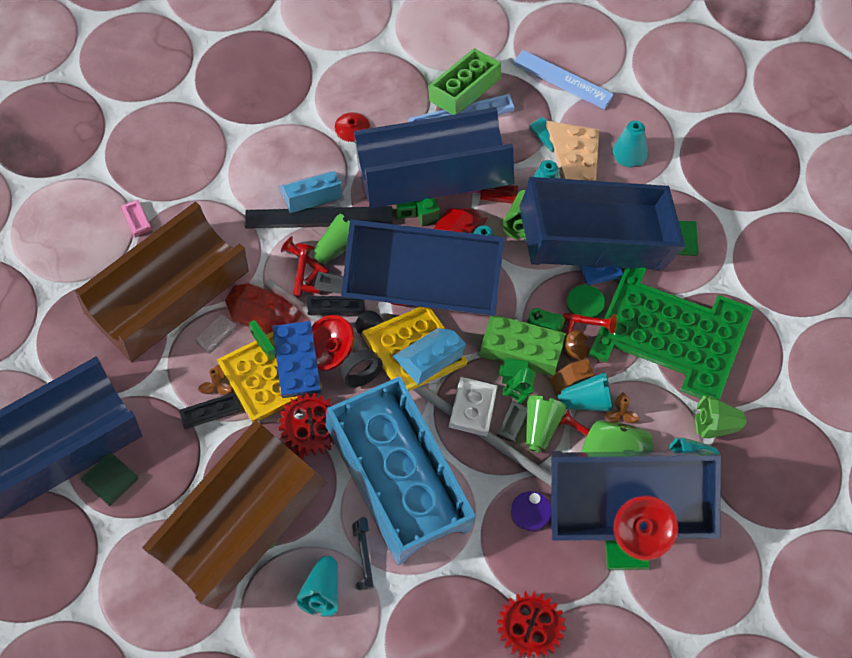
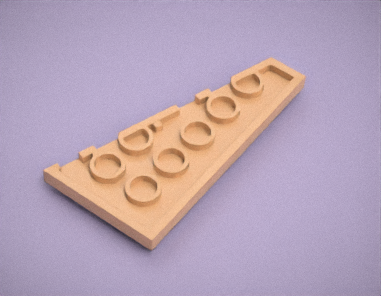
M547 121L546 127L550 133V141L553 143L557 163L564 179L596 181L599 130Z

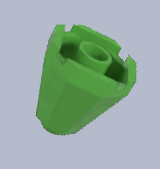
M704 395L697 405V409H700V414L695 415L696 433L701 435L702 438L710 439L740 432L746 425L744 412L712 396Z

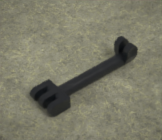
M361 517L352 524L353 536H358L364 579L357 582L355 587L357 590H367L374 588L365 534L369 531L368 521L366 517Z

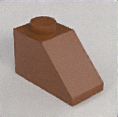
M584 359L568 364L551 376L549 380L555 395L558 396V394H561L562 389L594 377L595 374L589 360Z

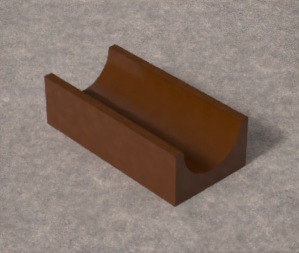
M195 201L78 288L75 293L83 313L132 363L249 272L245 248L240 243L233 248L223 241L207 221L201 206Z
M255 420L142 548L175 573L196 595L195 599L200 604L217 609L324 487L327 481L261 423Z

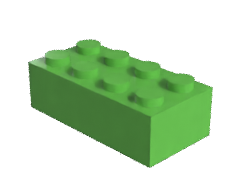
M473 48L428 85L429 101L452 115L460 114L501 79V62Z
M491 315L481 344L480 357L504 364L505 358L529 361L528 368L537 373L553 376L557 370L566 333L498 315Z

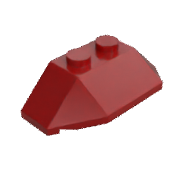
M448 208L433 229L474 233L479 226H483L489 216L475 208Z

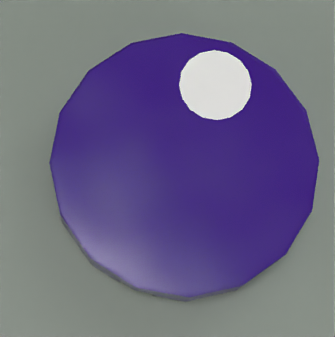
M527 491L515 497L511 506L513 522L521 529L532 532L541 530L548 524L551 518L550 502L544 495L538 492Z

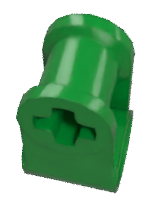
M533 308L529 312L527 320L528 324H535L536 326L562 332L565 318L562 315L540 308Z
M522 368L506 383L502 394L512 397L519 404L523 403L526 397L534 390L535 371L530 368Z

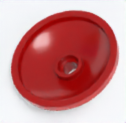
M328 315L317 320L311 326L317 368L320 371H329L340 366L350 355L354 345V331L351 324L341 316Z
M639 496L630 499L619 509L614 520V535L618 545L625 553L640 560L656 559L667 553L673 546L678 533V523L673 510L664 501L652 496ZM645 522L647 524L646 528L640 529V524Z

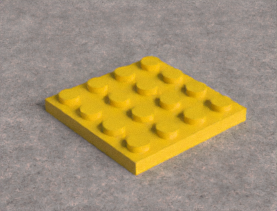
M420 306L362 331L361 336L369 348L383 361L382 367L390 380L400 376L408 391L462 368L468 362L463 355L418 385L393 358L395 354L435 329H445L429 307Z
M271 332L266 337L275 348L274 335ZM256 340L217 359L218 365H220L252 423L255 420L260 421L284 409L285 404L291 405L290 399L297 401V396L282 398L277 358L270 361Z

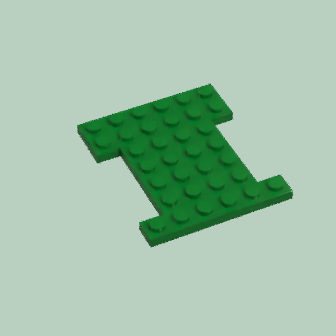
M626 268L604 318L608 319L613 314L616 315L617 325L615 332L611 334L609 329L601 326L589 357L607 363L613 348L686 375L680 390L681 392L699 399L706 395L720 400L754 308L717 295L713 308L709 309L641 284L646 268Z

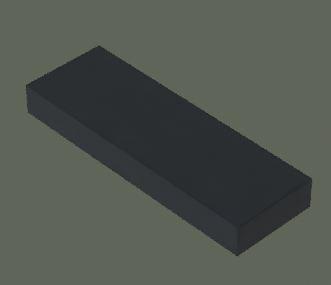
M341 296L306 297L307 315H360L365 312L363 299Z
M234 392L180 409L179 412L184 428L189 429L242 412L238 397Z

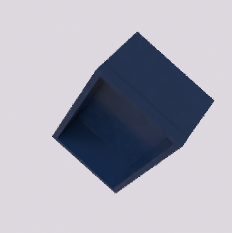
M529 177L528 186L519 207L531 265L555 264L594 266V268H646L664 271L677 254L685 248L669 186Z
M350 219L341 297L495 315L505 237Z
M696 449V451L624 450V452L551 451L552 541L616 540L614 520L617 512L627 501L639 496L656 497L669 505L678 523L676 539H720L721 455L707 449ZM642 522L640 529H645L647 524Z

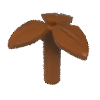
M216 365L209 371L212 383L205 382L198 387V391L203 394H212L215 388L218 390L219 395H227L232 392V387L228 383H220L225 378L220 365Z
M624 392L615 401L618 411L613 410L605 415L607 420L618 422L621 416H623L625 423H636L640 420L637 413L627 411L630 399Z

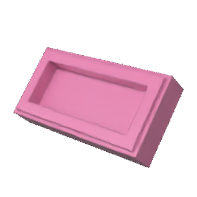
M138 199L121 206L135 237L152 231V227Z

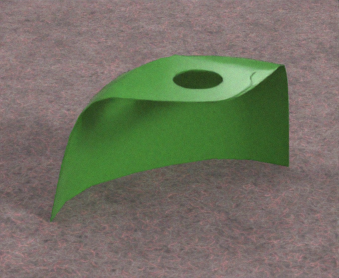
M599 420L591 427L581 452L653 451L651 434L645 429L621 422ZM620 428H625L627 431L623 432Z

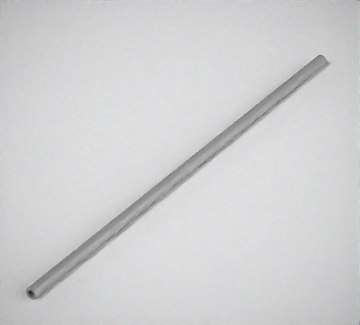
M268 279L265 282V288L314 322L324 317L322 315H307V305L272 280ZM354 338V350L370 349ZM423 385L413 389L417 394L451 417L452 405ZM488 431L487 437L478 435L551 486V474L491 432Z

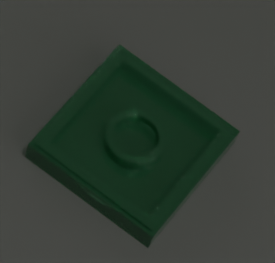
M109 452L80 480L110 507L139 478L114 454Z

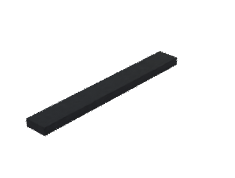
M392 206L372 209L370 207L307 208L290 213L289 209L245 210V228L329 227L340 213L345 216L343 218L345 222L351 219L393 224Z

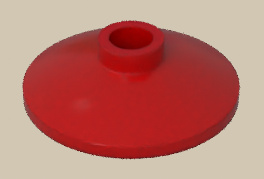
M356 112L345 113L335 122L337 136L346 142H355L354 131L370 129L368 119Z

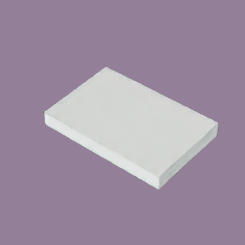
M460 377L449 428L487 437L498 386Z

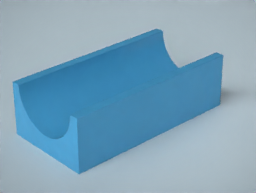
M400 376L327 408L326 428L397 566L405 563L414 552L440 537L454 532H462L464 535L471 531L476 515Z

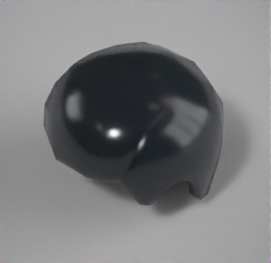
M365 311L356 320L355 327L357 333L361 336L362 331L381 324L384 320L375 311Z

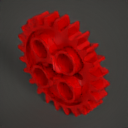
M305 393V398L303 399L300 395H297V401L290 399L291 406L285 404L284 408L286 411H281L280 415L283 418H279V423L282 424L279 426V431H284L281 433V438H286L285 445L291 443V451L297 447L298 454L305 450L306 456L309 455L310 451L316 456L318 450L324 454L325 447L331 450V443L335 445L326 428L327 408L331 407L330 398L323 401V395L318 399L316 398V393H313L312 398H309V395ZM308 408L311 411V422L312 425H314L313 434L315 440H311L310 425L308 424ZM317 411H321L324 413V415L318 417L314 413ZM303 414L304 418L297 419L295 418V415ZM322 429L325 430L327 434L319 435L317 431ZM300 432H304L307 434V436L305 438H300L297 434Z
M525 591L523 598L517 593L516 601L509 598V605L503 604L504 611H499V617L502 619L497 620V625L502 627L497 629V633L503 634L500 637V641H507L504 646L505 649L512 647V655L517 651L519 652V658H522L524 654L527 658H531V655L539 658V654L547 658V651L554 654L555 649L553 646L560 647L561 643L558 640L564 639L562 632L566 631V627L562 626V624L565 623L566 619L559 618L563 611H556L558 603L551 605V597L544 600V593L540 597H536L535 591H533L532 596H528V593ZM527 609L530 615L523 616L520 610ZM535 609H538L539 612L529 640L525 643L524 638L527 634L528 626L531 623ZM546 616L550 619V622L542 623L539 618ZM520 628L523 634L515 635L512 630ZM536 635L541 636L543 642L536 643L532 637Z

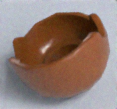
M571 331L564 340V352L570 359L581 361L588 355L589 347L584 343L588 338L582 331Z

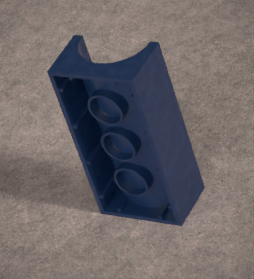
M496 108L354 131L358 169L370 209L514 184V148L512 144L503 145Z
M97 356L0 409V519L143 437L132 410L129 411L120 399Z

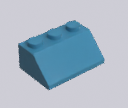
M329 171L279 185V190L290 213L342 199V184L336 171Z
M437 328L395 354L393 358L419 385L461 358L466 343L455 331Z

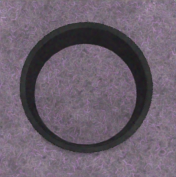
M362 349L347 357L342 363L340 371L347 386L360 387L371 382L379 375L383 368V361L373 350ZM373 359L370 365L363 371L348 375L357 364Z

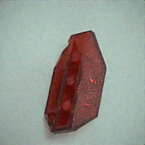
M250 283L233 286L225 300L232 321L249 327V323L255 320L266 335L273 332L272 326L297 323L301 316V312L284 297Z

